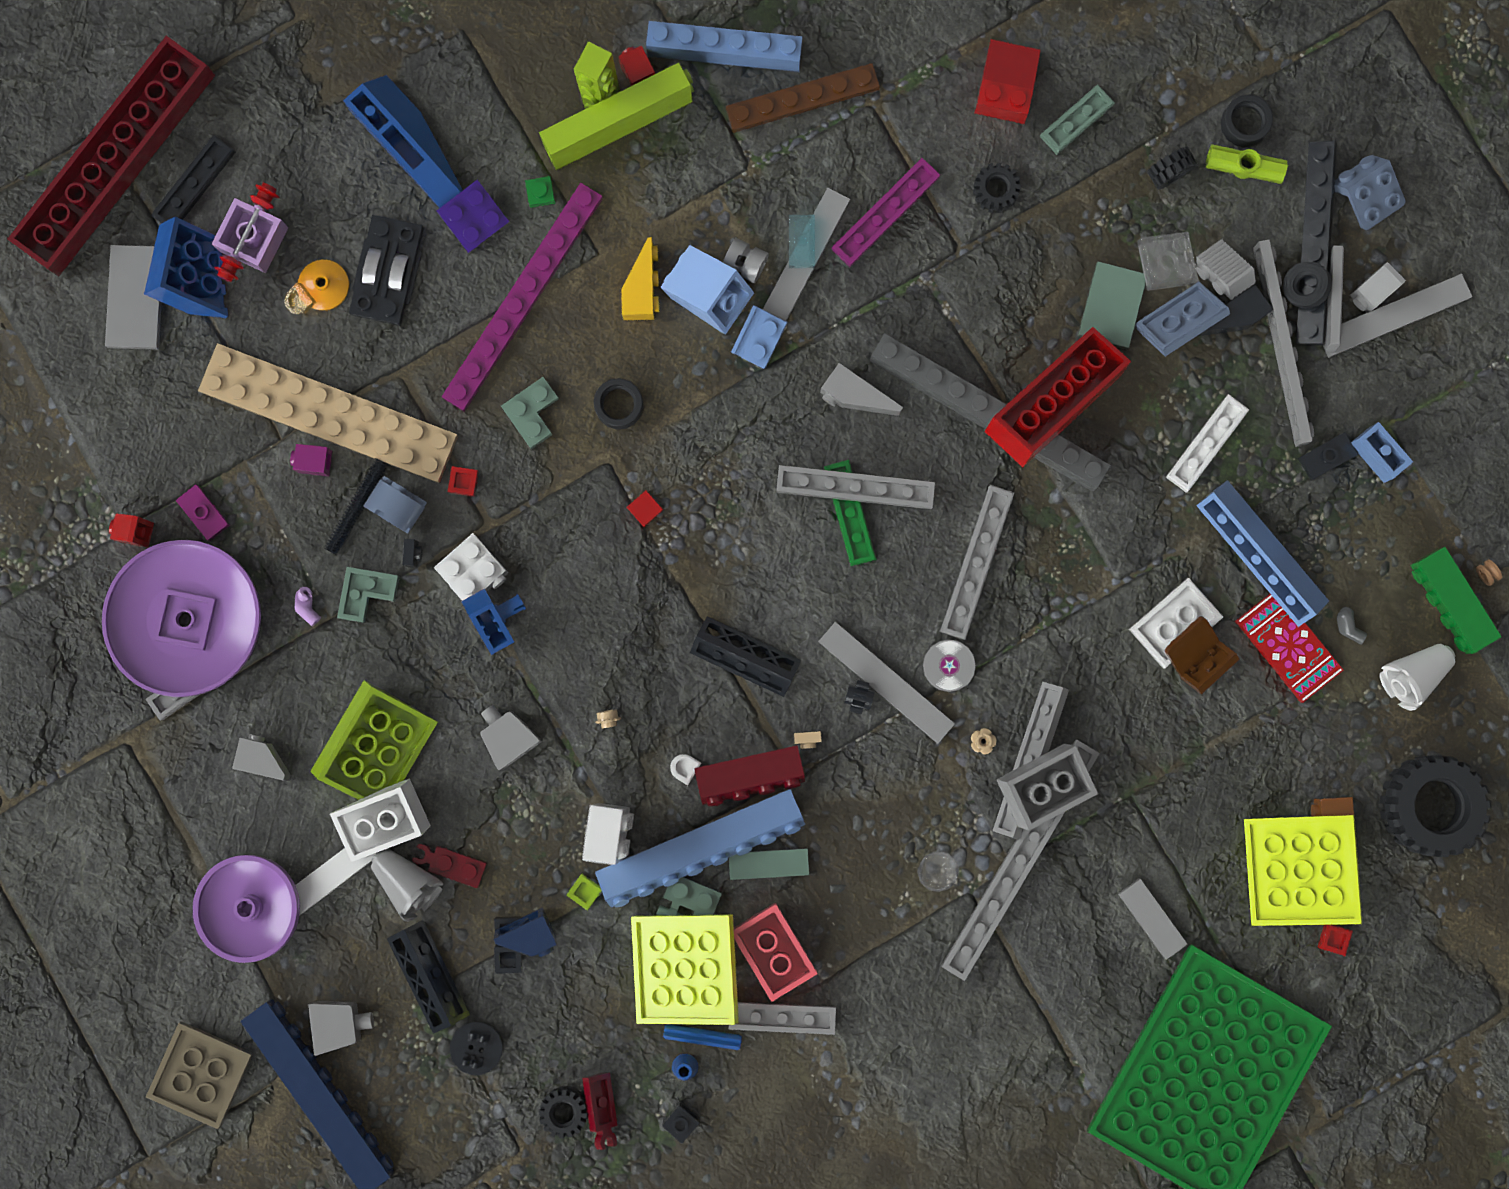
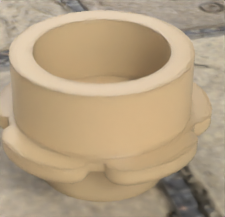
M617 709L597 712V721L595 723H601V728L617 726L616 721L620 720L621 717H618Z
M982 728L980 731H975L971 736V747L977 753L989 754L992 752V748L996 746V737L992 735L989 729ZM982 739L986 740L985 744L981 743Z

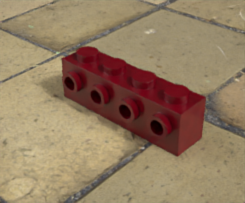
M797 745L694 768L702 805L708 804V806L720 805L723 803V800L731 798L735 801L744 800L749 797V794L758 792L760 795H767L773 793L776 788L785 787V789H793L799 787L800 783L805 782Z

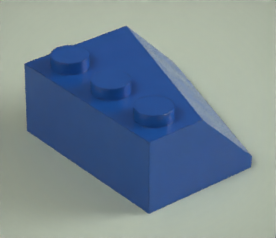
M173 217L160 224L144 295L188 314L227 318L228 310L224 308L223 295L226 294L225 285L222 284V278L217 276L218 271L214 269V267H221L223 263L219 258L222 256V253L212 245L216 235L178 217Z

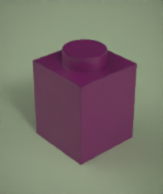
M296 444L295 450H292L290 456V464L293 466L294 471L301 474L330 476L331 449L322 446Z

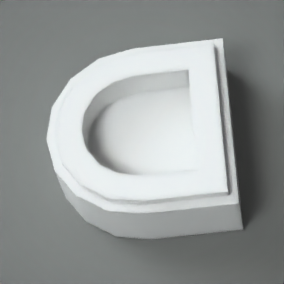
M686 754L678 755L671 762V773L676 779L689 785L695 775L694 768L700 767L701 762Z

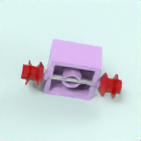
M263 182L261 186L255 185L258 193L257 195H250L253 203L256 204L254 207L234 198L212 242V245L219 252L225 254V256L219 257L223 262L221 267H214V269L218 271V277L228 282H232L233 279L239 280L236 272L237 270H244L241 262L266 273L288 230L287 225L281 219L264 212L265 209L275 208L271 203L273 198H280L276 194L277 189Z

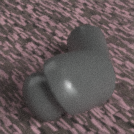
M1343 607L1337 614L1339 632L1361 645L1365 641L1367 633L1355 627L1354 611L1349 607Z

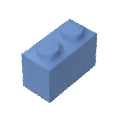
M1379 422L1370 426L1351 442L1358 454L1383 483L1394 479L1413 463L1410 457Z

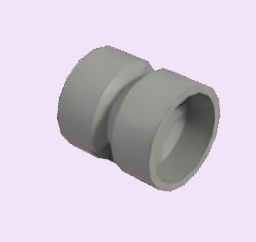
M735 238L726 253L723 263L741 272L742 278L756 283L767 262L769 253L757 247L750 249L749 243ZM742 256L747 257L744 263L740 261Z

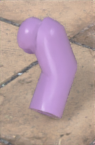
M301 587L295 595V611L311 626H314L321 617L312 609L311 589Z

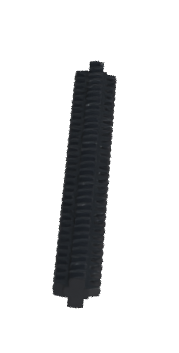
M375 458L376 461H373L375 464L370 466L371 469L367 472L368 475H365L367 477L364 478L365 481L362 480L363 483L359 486L360 489H357L358 492H355L357 495L354 494L355 497L351 500L352 503H349L350 506H347L349 509H346L347 512L344 511V517H341L342 520H339L341 523H337L339 526L336 525L337 528L333 531L334 534H331L333 537H329L331 539L328 540L330 543L327 542V545H325L326 548L324 549L333 554L338 553L337 550L340 551L339 548L343 545L342 542H345L343 539H347L345 536L348 537L347 534L350 533V528H353L352 525H355L353 523L356 522L354 519L358 520L357 517H359L358 514H361L360 511H363L361 508H364V502L370 496L369 494L372 493L371 491L375 488L374 486L377 485V480H380L379 477L382 478L380 474L384 475L382 472H385L384 469H387L385 466L388 465Z

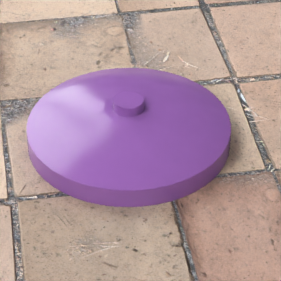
M257 855L231 857L215 865L200 881L193 900L194 924L204 944L218 956L229 961L241 963L265 959L282 949L292 937L300 915L299 895L290 875L276 862Z

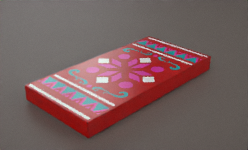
M1270 593L1235 620L1237 625L1301 703H1304L1344 671L1308 625L1303 623L1298 627Z

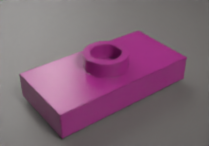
M194 485L176 500L208 541L214 539L230 526L198 485Z

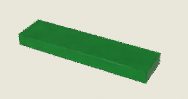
M849 460L824 466V470L852 473ZM832 499L850 567L875 561L876 557L861 502Z

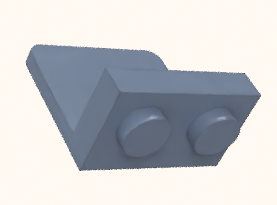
M1374 155L1367 156L1351 170L1342 172L1339 178L1335 180L1334 192L1349 198L1362 229H1370L1405 204V198L1390 160Z

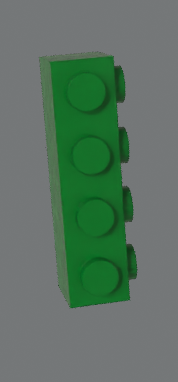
M1446 547L1436 549L1410 565L1413 569L1412 575L1414 579L1425 588L1427 600L1440 612L1442 624L1451 630L1455 636L1454 642L1460 651L1465 652V654L1476 653L1502 637Z

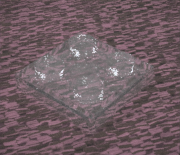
M1188 232L1144 237L1137 241L1147 291L1192 285L1199 282Z

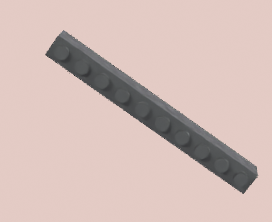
M885 333L871 355V363L984 429L987 428L992 418L1007 405ZM1057 435L1034 457L1092 492L1098 488L1111 466L1060 435Z

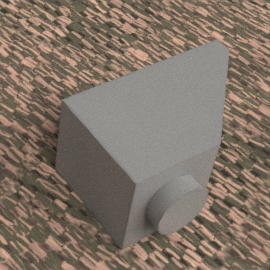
M1387 262L1366 279L1350 296L1353 298V303L1357 308L1369 313L1406 280Z
M249 734L248 738L239 739L232 769L279 780H290L291 775L273 745L264 742L265 737Z

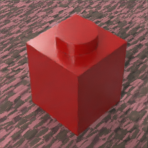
M642 45L637 48L629 47L622 52V55L618 56L620 66L630 86L655 75Z

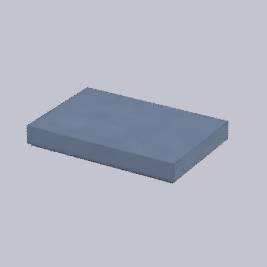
M1197 282L1136 322L1135 326L1164 356H1167L1228 316L1230 311L1203 284Z

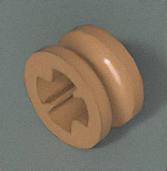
M1486 560L1484 566L1478 565L1476 567L1478 576L1488 586L1493 585L1494 580L1499 581L1502 579L1500 569L1491 560Z

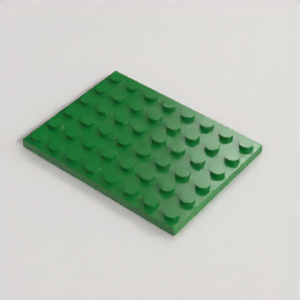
M1190 944L1092 1119L1087 1132L1184 1189H1243L1332 1026Z

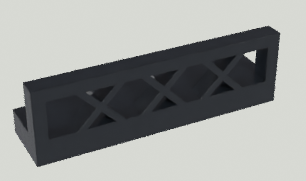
M708 616L701 626L690 651L691 654L782 697H785L801 660ZM710 627L718 631L720 636H713L705 631ZM731 640L741 642L744 647L738 648L732 645ZM761 651L766 654L767 658L762 659L756 656L754 652ZM784 662L793 667L789 672L781 668L778 663Z
M424 920L387 938L433 1034L452 1026L470 1015ZM400 937L406 947L405 950L402 949L398 941ZM411 964L415 966L417 974L413 972ZM423 988L427 990L429 998L425 996ZM435 1012L438 1013L442 1021V1024L440 1025L435 1016Z

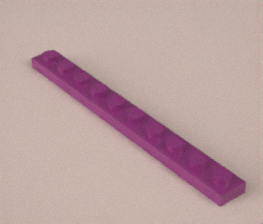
M582 183L579 184L441 396L444 400L465 412L603 200L602 195Z

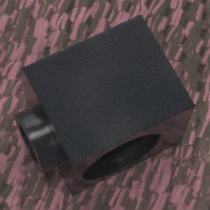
M680 1100L663 1120L662 1127L682 1144L699 1125L700 1117Z

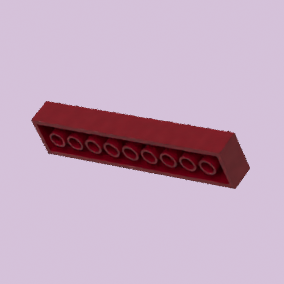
M166 35L7 239L59 277L215 77L211 69Z

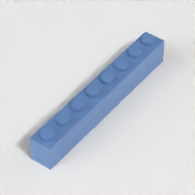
M791 789L626 858L616 865H610L598 870L595 874L610 907H621L628 904L632 898L652 894L654 889L660 886H671L677 883L679 878L686 875H697L707 866L723 864L728 860L727 858L733 855H744L750 852L754 846L770 844L780 835L796 833L805 823Z

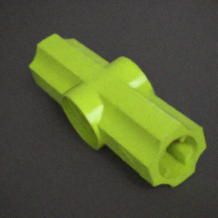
M1213 144L1209 148L1205 168L1232 173L1240 179L1255 178L1278 184L1283 183L1288 167L1287 160L1259 155L1252 149L1240 151ZM1241 160L1249 161L1251 169L1245 168Z

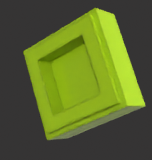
M582 873L566 896L588 911L602 890L597 883Z

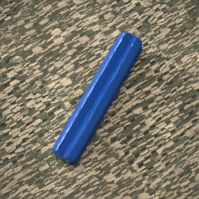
M666 1024L663 1037L668 1040L739 1050L742 1037L737 1034Z

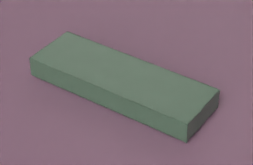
M1097 84L1042 132L1040 138L1058 155L1106 113L1115 102Z
M808 848L753 851L744 855H733L729 857L730 880L809 875Z

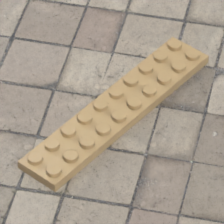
M218 343L198 389L200 393L368 457L377 458L384 463L437 483L441 481L458 438L457 434Z

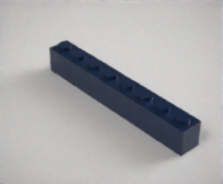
M273 999L267 1001L240 1022L358 1189H376L395 1173L392 1169L394 1168L392 1160L388 1155H383L377 1147L379 1143L371 1132L367 1133L362 1126L363 1120L355 1110L352 1111L346 1103L348 1099L344 1092L339 1088L336 1089L332 1084L330 1072L325 1067L321 1068L315 1060L317 1055H314V1050L311 1046H306L300 1038L302 1034L298 1027L293 1023H289L285 1017L286 1011L279 1002L275 1003Z

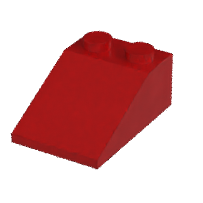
M991 39L974 113L1024 124L1032 99L1040 50Z

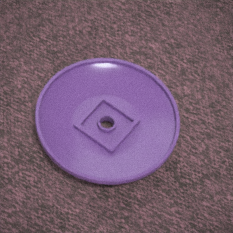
M175 540L160 543L147 548L133 557L123 566L112 581L106 594L102 611L104 641L118 669L141 688L152 693L171 697H189L204 694L218 688L233 678L251 656L261 625V609L254 583L245 569L233 557L219 548L191 540ZM187 612L191 615V623L186 627H182L179 624V617Z

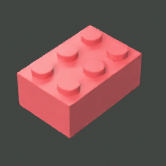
M776 902L734 927V940L771 1002L817 975V970Z

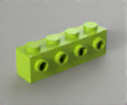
M588 41L574 67L582 102L586 109L617 94L620 90L612 53Z

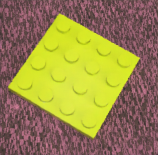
M1354 815L1244 819L1252 926L1362 924Z
M733 914L639 915L631 917L637 1024L735 1025L739 1023Z

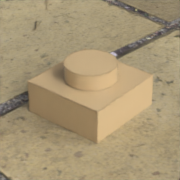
M821 731L794 733L795 744H800V749L816 748V743L821 742Z

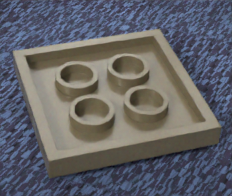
M179 1022L146 1098L211 1127L220 1129L254 1053L189 1024Z

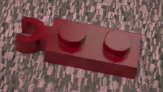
M426 844L417 845V848L425 851V857L423 859L413 857L412 861L414 863H430L429 872L477 889L479 888L488 863L441 846H437L435 852H432L431 848Z
M602 1072L584 1077L582 1079L590 1132H597L594 1140L595 1148L604 1150L605 1139H607V1146H616L617 1138L612 1132V1127L618 1125L610 1072Z

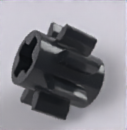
M857 680L856 686L849 684L844 703L851 705L850 712L862 714L863 709L870 710L875 691L869 690L868 682Z

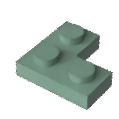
M542 377L501 405V407L528 446L533 449L552 435L538 413L559 399L544 377Z
M346 567L337 618L365 623L369 598L395 602L400 576Z

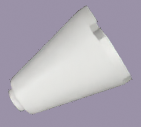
M1436 644L1390 662L1381 668L1383 669L1380 673L1382 686L1391 698L1396 696L1401 701L1398 704L1399 706L1407 710H1416L1455 665V653L1449 646Z

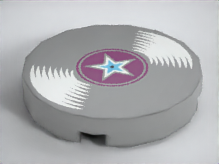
M950 639L939 641L930 647L923 661V671L926 679L936 689L946 692L957 691L966 686L974 676L976 666L974 656L969 648L959 641Z

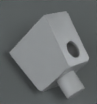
M491 705L481 713L489 726L482 730L480 734L499 771L507 768L542 742L540 737L513 711H509L501 716L496 707Z
M314 1001L308 1004L314 1055H320L357 1043L361 1040L360 1030L374 1028L373 1013L358 1014L356 1002Z

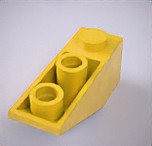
M647 238L621 289L623 320H654V312H659V296H654V287H659L658 271H654L653 262L658 261V246H653L652 238Z

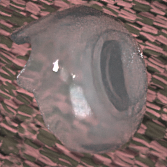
M935 851L922 859L917 873L920 882L928 890L941 892L948 890L956 883L959 876V868L956 860L950 854Z

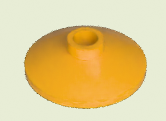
M317 260L308 264L302 270L298 279V291L302 300L311 308L321 311L331 310L339 306L346 299L349 292V278L345 270L336 262ZM320 279H325V285L319 287L317 285L318 281Z

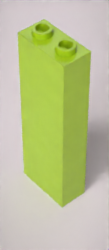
M677 63L539 132L544 148L555 169L558 170L692 103L691 93L694 92L692 87L693 80L688 70H682L680 64Z

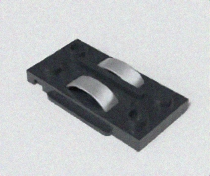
M372 215L368 235L363 242L352 288L354 293L349 310L351 316L401 326L405 306L411 301L422 255L419 249L424 230L422 225Z

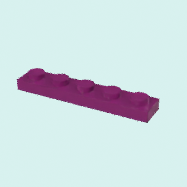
M921 158L832 247V251L851 267L940 178V174Z

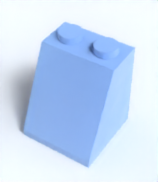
M691 245L680 256L678 263L671 273L666 276L661 286L672 300L725 335L754 294L753 290L736 269Z

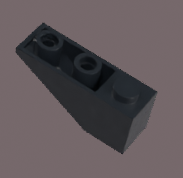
M1254 285L1238 294L1228 304L1222 301L1229 308L1230 314L1197 336L1247 330L1274 309L1257 286Z

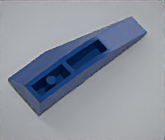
M387 75L362 83L343 100L349 111L439 208L463 191L421 112Z

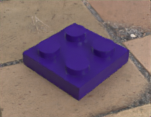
M478 180L437 210V213L468 253L509 222Z

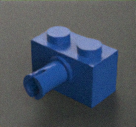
M484 588L461 601L491 655L514 643L504 623L506 622L505 619L526 609L518 594L497 606V604H493Z

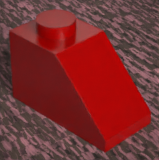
M116 513L115 519H112L109 525L110 539L148 548L154 522L138 516Z

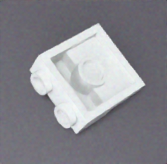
M473 533L434 567L461 600L472 596L484 588L486 592L491 587L494 589L498 588L505 582L506 578L504 576L508 573Z

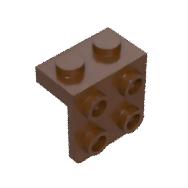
M1203 616L1198 617L1165 649L1166 655L1180 678L1201 695L1239 660L1238 655L1219 641L1208 620Z

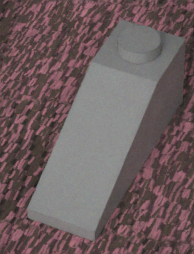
M840 363L821 387L822 399L834 407L837 404L842 408L899 416L903 409L898 403Z

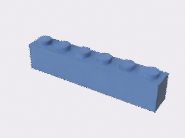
M649 21L646 49L648 57L799 72L802 36Z
M1228 480L1197 505L1200 511L1298 627L1316 616L1329 602L1326 596Z

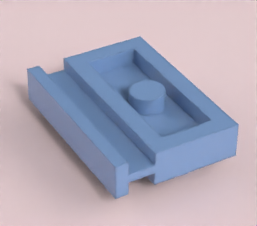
M753 305L731 353L765 369L788 322Z

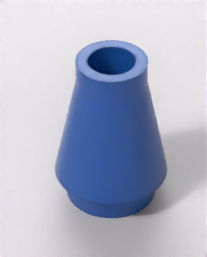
M690 1054L678 1055L672 1063L673 1074L680 1080L692 1079L698 1072L697 1060ZM685 1066L689 1069V1072L681 1073L679 1069Z

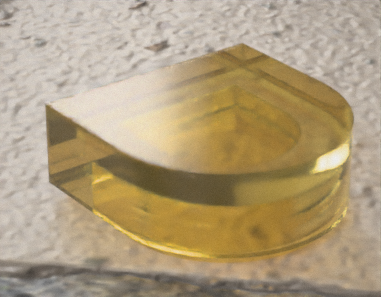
M296 283L286 293L284 300L287 310L293 314H305L317 303L302 283Z

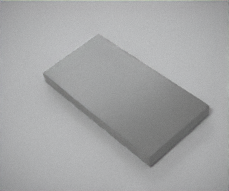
M111 245L105 336V347L159 350L162 302L144 295L154 246Z

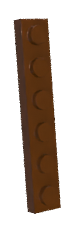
M871 63L727 105L726 112L732 132L735 133L879 90L880 86Z

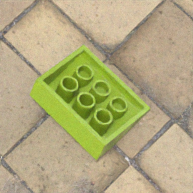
M364 680L311 769V773L318 780L358 800L365 798L386 787L404 781L438 722Z

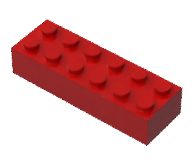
M1092 327L992 418L984 432L1018 464L1024 467L1118 380L1131 361Z

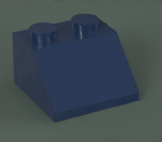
M543 907L494 932V941L497 945L529 956L537 954L539 957L545 956L554 950L553 946L557 945L556 934Z

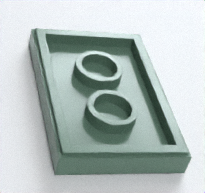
M1097 262L1077 337L1081 338L1088 330L1094 327L1115 347L1128 350L1148 274Z

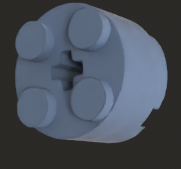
M383 476L365 502L364 507L409 534L425 509L427 502Z

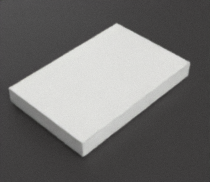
M1187 578L1129 630L1164 669L1171 664L1165 653L1166 647L1188 628L1192 622L1198 617L1203 616L1213 627L1223 616L1190 578Z

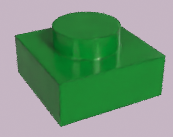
M550 176L525 180L530 208L555 204Z

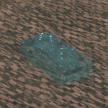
M789 215V268H815V215Z

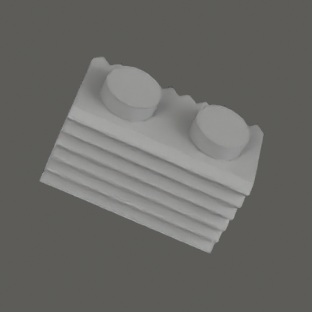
M1222 239L1196 257L1197 273L1203 280L1208 278L1219 295L1225 294L1233 300L1234 297H1237L1238 294H1241L1256 282L1254 268Z

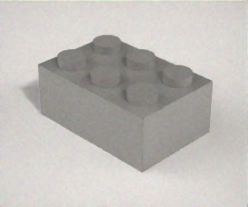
M1063 744L996 779L1018 827L1026 830H1031L1098 794L1077 747L1069 744Z

